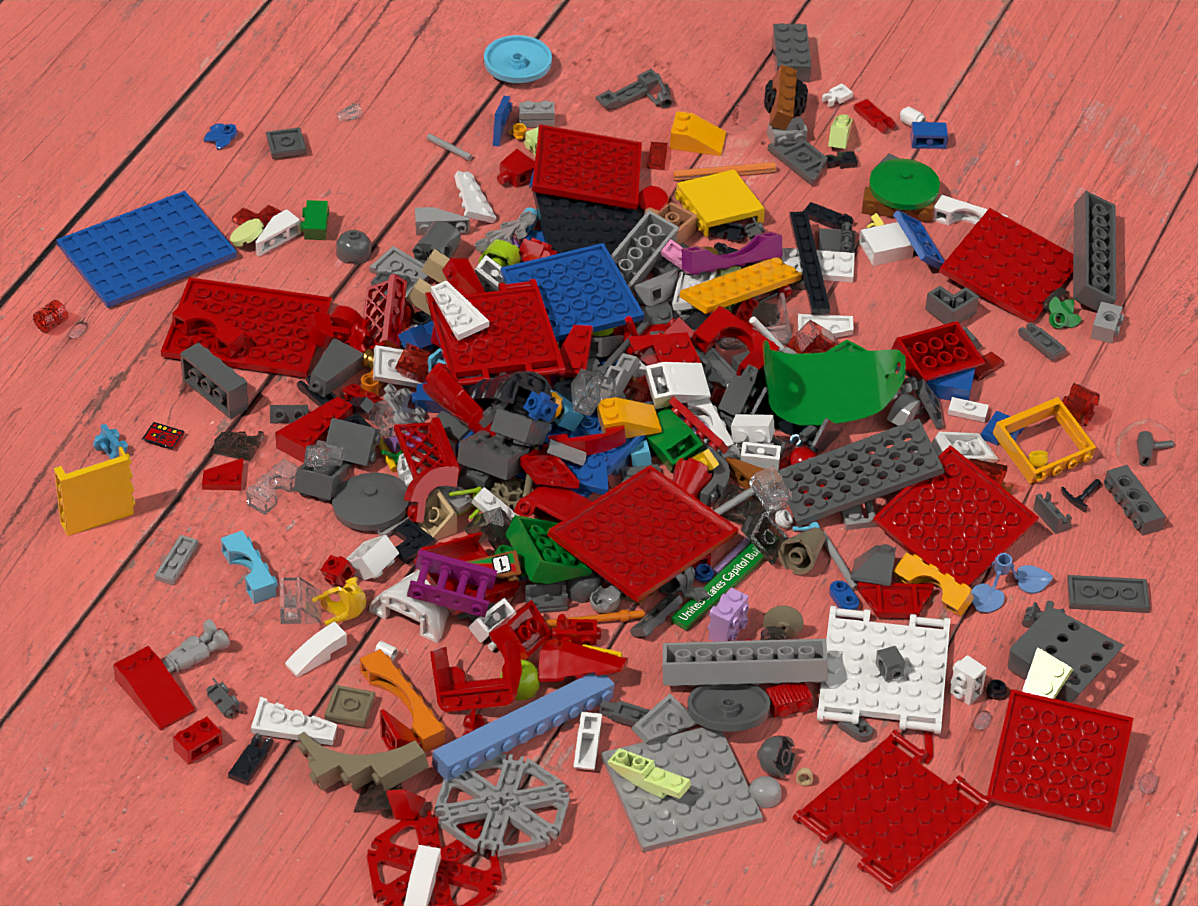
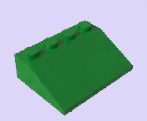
M515 515L506 532V536L514 551L518 552L520 562L530 581L537 584H551L591 574L592 570L589 566L547 536L548 530L558 523Z

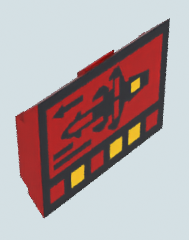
M153 422L142 440L176 449L185 431Z

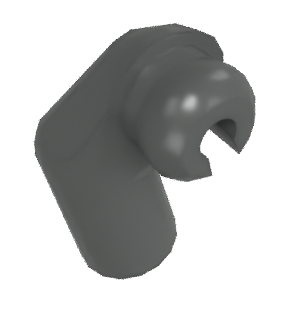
M810 425L799 434V439L803 442L809 438L814 440L819 429Z

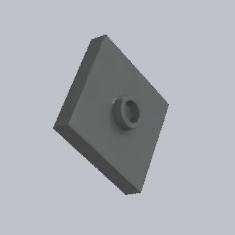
M300 127L266 132L272 159L307 154Z

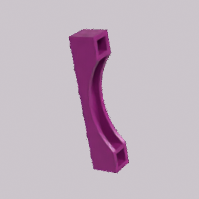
M774 232L757 234L745 247L736 252L723 255L713 254L699 246L682 248V270L689 272L690 275H699L703 271L715 272V269L718 268L730 269L734 265L745 266L749 262L760 263V260L782 256V235Z

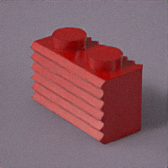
M790 682L766 689L770 699V712L773 718L779 716L787 717L791 713H804L812 709L813 696L806 682Z

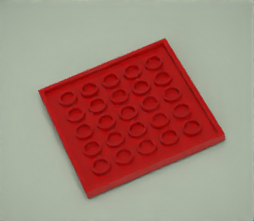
M539 124L531 191L637 210L642 142Z
M989 207L942 264L939 273L1021 319L1034 323L1073 274L1074 254Z
M950 445L938 456L944 469L943 474L905 487L873 517L872 522L912 555L919 556L923 563L928 566L929 564L936 566L943 575L949 574L958 584L964 583L970 587L991 567L995 558L1000 553H1005L1038 521L1039 517Z
M1011 689L986 798L990 799L992 803L1110 831L1134 718Z

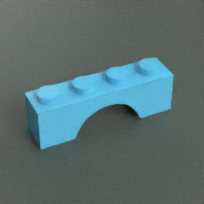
M243 530L222 537L221 551L230 565H243L251 570L250 574L245 577L246 592L253 603L256 604L275 597L276 587H278L277 580L274 576L270 575L268 565L262 562L259 551L253 548L251 538L246 537Z

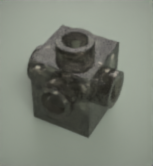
M760 302L756 309L753 310L752 317H756L771 332L780 320V312H778L777 304Z

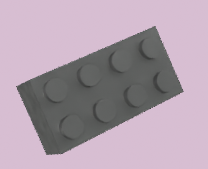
M773 24L772 47L775 74L782 64L796 69V78L798 80L810 82L811 58L807 24Z
M199 343L180 353L182 380L229 419L248 409V384L245 378L240 377L231 367L225 365L220 358L215 357L206 347L204 348Z

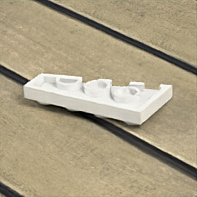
M457 171L454 177L457 189L460 190L459 196L463 199L462 208L465 209L464 216L494 223L496 216L480 190V186L476 183L474 176L469 172Z

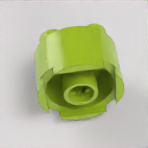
M495 239L482 253L479 263L486 255L501 267L518 264L521 260L519 248L507 241Z

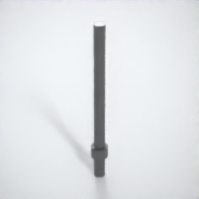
M645 319L636 328L639 336L651 324L648 319ZM628 338L602 366H599L594 371V375L588 380L590 386H594L599 380H602L609 366H613L622 353L624 354L631 346Z

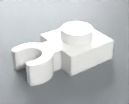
M840 84L830 89L829 93L824 94L822 102L828 101V107L833 106L836 101L841 104L853 98V92L845 85Z

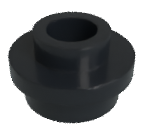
M995 679L987 685L986 691L990 697L1000 699L1007 694V687L1003 681Z

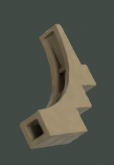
M305 731L297 735L300 742L297 746L301 754L308 756L307 761L311 771L308 774L314 785L318 784L322 791L341 780L345 785L349 784L353 791L371 781H374L377 786L381 785L387 791L429 767L426 755L416 741L383 753L351 755L339 753L321 746L313 741Z

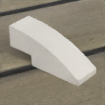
M336 622L331 623L306 641L286 661L285 666L297 678L330 660L331 653L347 645V634Z
M581 712L574 769L595 770L602 714Z
M419 845L404 906H428L441 859L439 848Z

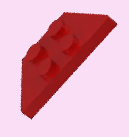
M543 444L542 449L539 451L534 449L529 454L520 457L519 464L536 484L579 488L580 481L559 457L547 453L548 444Z
M858 582L857 590L878 618H910V614H915L916 617H919L933 593L934 584L891 583L888 586Z

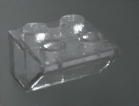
M300 577L280 578L281 624L321 623L320 601L314 603L312 601V598L321 595V590Z

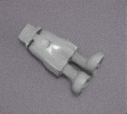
M207 619L203 623L204 633L198 638L192 635L166 655L165 660L162 662L170 673L173 671L178 672L179 669H188L195 663L209 658V653L229 647L230 642L223 630L218 631L214 622L211 619Z

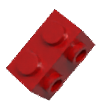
M207 716L173 736L175 752L188 765L223 745L222 731Z

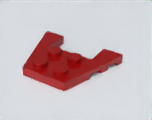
M687 332L628 337L634 354L653 348L660 363H701Z

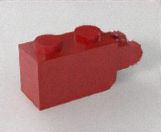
M524 238L519 254L521 261L526 262L555 255L557 251L551 249L552 245L532 238L531 241Z

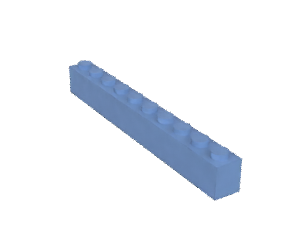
M594 672L434 750L432 766L446 781L453 777H458L461 773L474 769L479 764L492 760L497 755L508 752L513 747L526 743L529 739L542 735L546 731L576 718L581 712L592 710L600 705L602 700H611L615 684L606 674L597 676Z

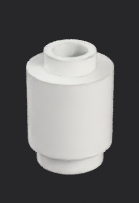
M909 106L900 113L901 122L910 127L912 122H926V117L923 113Z

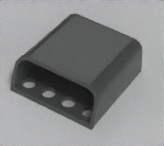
M1049 608L1011 646L1008 669L1026 680L1037 648L1045 651L1073 669L1055 697L1058 700L1072 703L1124 647V644L1055 608Z

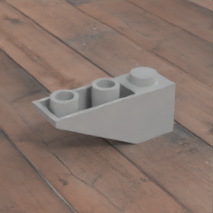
M434 207L415 208L416 235H423L434 221H444L451 224L457 229L459 234L470 233V218Z
M677 269L635 285L637 302L653 306L670 297L676 290L678 281Z

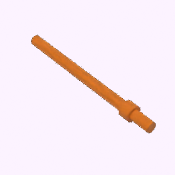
M626 609L619 610L617 613L568 617L567 619H597V623L617 620L627 622L629 619L643 618L645 614L644 610L628 611ZM557 619L545 620L549 627H556Z

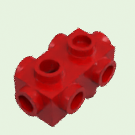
M560 614L556 621V627H552V639L593 646L597 645V640H601V628L597 627V619H567L564 614Z

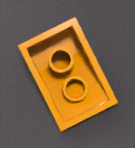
M676 111L670 135V149L721 156L726 131L693 113Z
M617 397L596 400L598 420L602 433H606L605 428L621 425L625 426L626 438L662 432L654 405Z

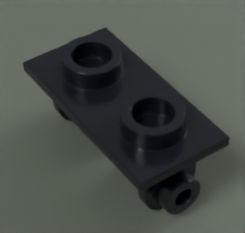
M725 223L709 227L708 234L721 239L727 233L726 240L737 243L739 241L742 242L744 236H746L745 226L739 223Z

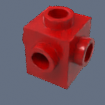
M330 555L320 569L327 583L343 587L346 585V580L353 578L356 573L349 560L342 556Z

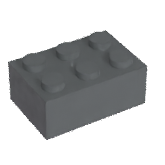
M497 408L490 431L496 432V437L513 440L516 444L536 447L537 444H544L551 423L540 419L537 421L511 410Z
M478 431L460 441L457 462L508 480L525 471L519 464L521 456L529 454V448L490 435L487 431Z

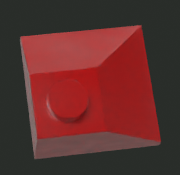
M380 710V737L388 751L400 748L413 741H416L422 749L420 739L415 737L412 730L386 710Z

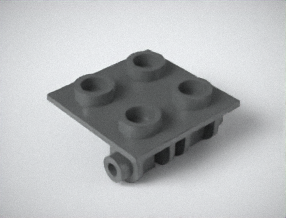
M845 222L841 230L820 228L819 250L855 253V231H852V225L849 222Z

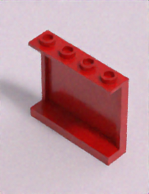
M482 532L470 533L461 538H453L447 542H439L436 545L421 548V550L465 562L488 557V554L478 542L483 534ZM428 572L426 580L431 586L437 587L440 575ZM447 578L444 589L456 592L459 580ZM496 578L493 590L486 589L484 600L490 601L489 604H492L504 598H512L521 584L518 580L507 582V580ZM467 583L464 595L476 598L479 586ZM448 608L452 615L463 613L462 611Z

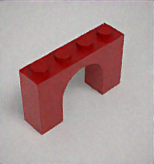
M720 305L694 332L691 340L692 344L704 353H707L722 338L731 337L742 341L747 346L749 354L739 364L736 375L741 376L746 367L751 365L759 369L757 378L764 372L763 342L767 340L771 350L779 351L780 348L773 341L764 337L759 331L754 330L743 320H740Z

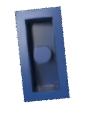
M912 122L910 133L912 148L946 149L948 140L946 122Z

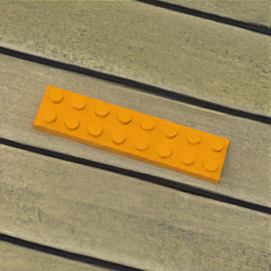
M775 257L680 290L679 297L707 314L715 311L719 305L724 308L801 280L802 274L794 267L785 264L781 259Z

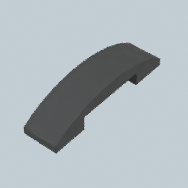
M649 69L637 75L638 81L614 93L608 90L595 98L605 109L628 105L646 95L659 83L656 76L657 73Z

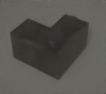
M501 507L476 515L464 529L467 534L482 532L483 534L478 542L481 543L488 540L495 551L501 545L512 547L506 536L512 521Z

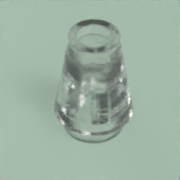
M352 103L337 112L336 115L339 122L360 119L363 116V112L359 103Z

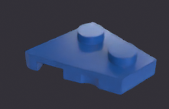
M588 457L576 476L580 481L578 489L604 495L609 491L607 463L603 460Z

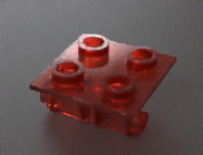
M406 343L395 369L398 370V373L404 375L409 372L408 377L413 373L415 374L413 380H415L417 375L416 381L425 383L427 382L425 378L429 374L428 357L432 353Z

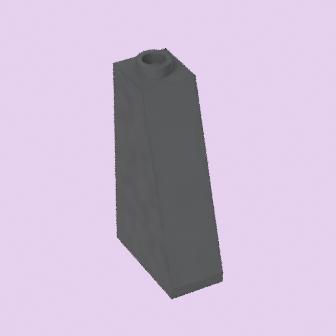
M334 338L311 373L309 389L325 397L363 369L361 362L364 353Z

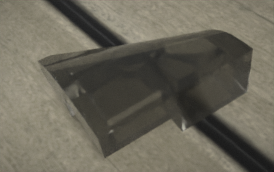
M246 431L221 432L214 440V454L237 459L244 458V460L250 461L263 440L264 432L258 431V434L255 436H247Z

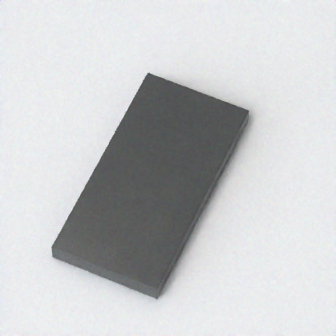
M1081 575L1067 576L1069 609L1149 613L1147 579Z

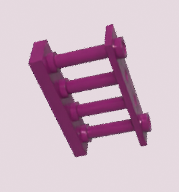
M420 549L415 569L420 570L417 581L410 580L407 597L485 618L490 601L484 600L487 588L493 590L498 570ZM428 572L440 575L437 587L425 584ZM447 578L459 580L456 592L444 589ZM467 583L479 586L476 598L464 595Z

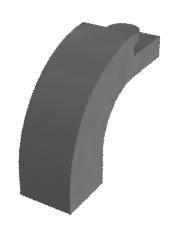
M704 446L698 454L709 449L719 463L717 467L708 471L709 474L712 473V479L700 494V501L709 506L717 498L724 500L729 487L730 470L728 463L722 455Z

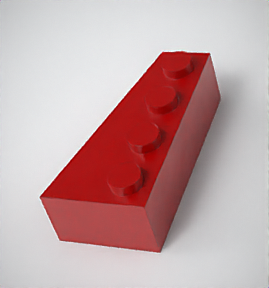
M336 397L276 431V449L305 463L313 455L318 454L325 448L331 419L344 420L352 416L353 404Z

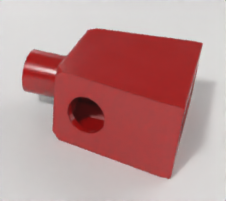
M514 150L500 162V173L497 176V181L501 185L508 182L517 188L530 183L535 161L520 150Z

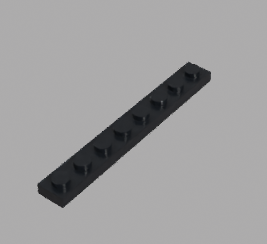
M790 212L789 219L811 315L830 314V306L808 212Z

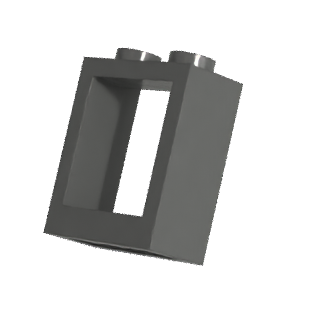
M624 335L592 336L589 357L611 356L623 344Z

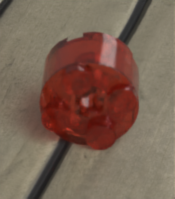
M1073 383L1069 396H1064L1062 402L1078 424L1086 427L1095 414L1093 409L1095 405L1098 406L1100 394L1080 384Z

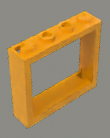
M1059 397L996 423L993 430V435L1029 484L1042 482L1051 475L1056 476L1065 469H1072L1079 463L1090 461L1096 450V446ZM1054 415L1080 451L1035 469L1009 433Z

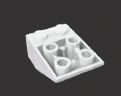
M661 362L646 366V378L655 409L671 406L669 401L673 396L681 403L711 397L702 363Z

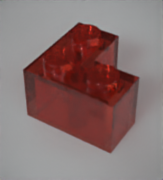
M809 320L785 344V347L794 350L797 354L823 353L840 343L831 331Z

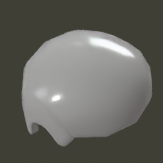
M610 585L608 588L600 586L589 598L592 609L603 614L612 613L617 610L621 600L620 590L614 585Z
M761 776L754 779L750 784L749 789L757 806L770 808L779 804L782 793L781 786L777 780L771 776Z

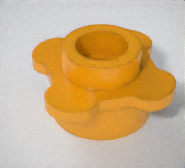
M517 123L509 130V134L513 135L517 140H521L524 138L525 132L529 130H526L524 124Z

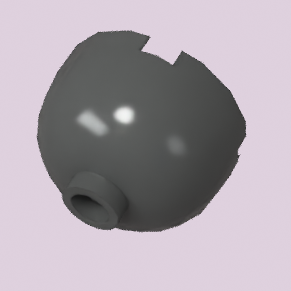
M349 230L342 233L336 242V256L343 263L348 264L349 261L354 262V265L366 262L371 257V241L362 231Z
M591 569L592 572L589 575L564 580L568 599L578 603H586V600H589L593 592H596L600 586L603 587L601 575Z
M773 736L764 741L757 751V758L765 773L778 778H785V773L787 775L791 773L795 762V753H792L791 746L795 747L792 738L788 736Z

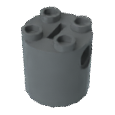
M434 221L417 242L412 252L415 259L423 264L434 249L450 259L461 244V236L451 224L444 221Z

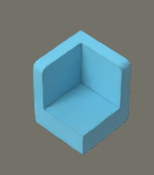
M647 440L641 441L630 453L633 467L652 465Z

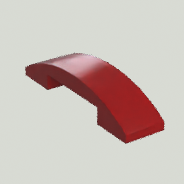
M625 426L605 428L606 433L568 438L567 433L548 436V442L550 439L584 451L586 455L598 454L614 449L626 442Z

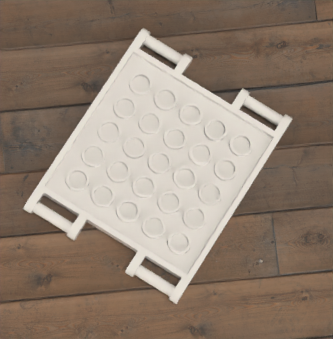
M830 606L826 639L828 681L821 682L817 721H823L824 719L851 722L853 725H858L859 716L900 720L899 730L915 729L941 734L950 618H944L943 620L916 617L915 614H910L909 626L869 622L870 610L868 609L858 611ZM835 616L863 619V621L835 618ZM915 625L942 627L943 629L915 627ZM896 645L906 662L905 673L903 677L885 681L876 666L877 650ZM842 712H851L853 714H845Z

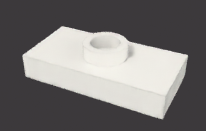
M952 397L948 415L985 422L989 405Z

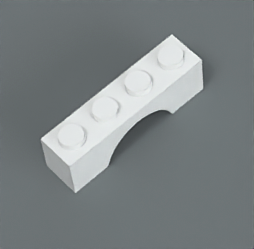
M941 195L934 206L932 220L948 226L958 221L976 224L988 209Z
M709 397L682 403L698 419L706 423L708 428L722 439L728 448L735 444L732 435H729L726 430L725 422L718 416L717 408L712 405ZM707 439L704 440L703 447L711 448Z

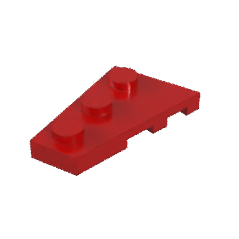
M573 325L559 350L565 366V375L553 374L548 376L586 378L593 326Z

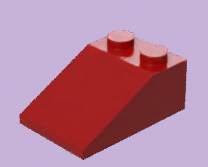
M530 600L489 632V635L502 653L503 658L502 643L518 639L520 656L522 660H525L552 635V630L534 602Z

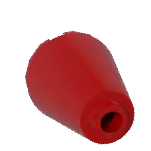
M680 458L675 465L672 481L696 498L711 481L712 473L709 474L707 471L708 467L698 460L689 458L686 461Z

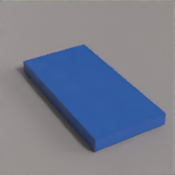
M897 210L893 215L920 260L940 269L945 260L921 221Z

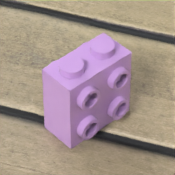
M730 588L726 594L724 593L721 596L717 606H713L709 613V617H711L708 626L709 640L713 642L736 640L738 632L744 629L748 623L747 612L750 607L748 605V595Z

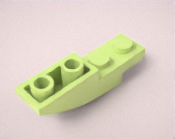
M620 748L608 760V765L624 778L643 790L661 798L670 795L680 799L691 786L690 779L655 767L654 760Z

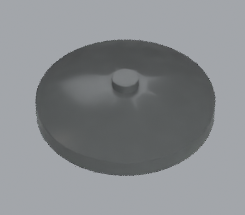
M373 472L354 476L343 482L335 491L332 498L334 514L343 525L355 530L375 531L390 527L399 522L408 512L411 501H404L408 487L399 478L386 473Z
M751 683L738 685L719 684L716 686L708 684L701 685L690 693L687 709L690 717L703 727L717 731L735 732L751 729L763 723L770 713V699L765 691Z

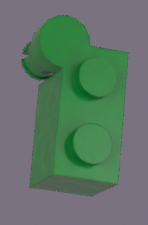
M307 200L306 207L302 209V218L305 219L301 221V232H304V239L326 240L330 211L328 201Z

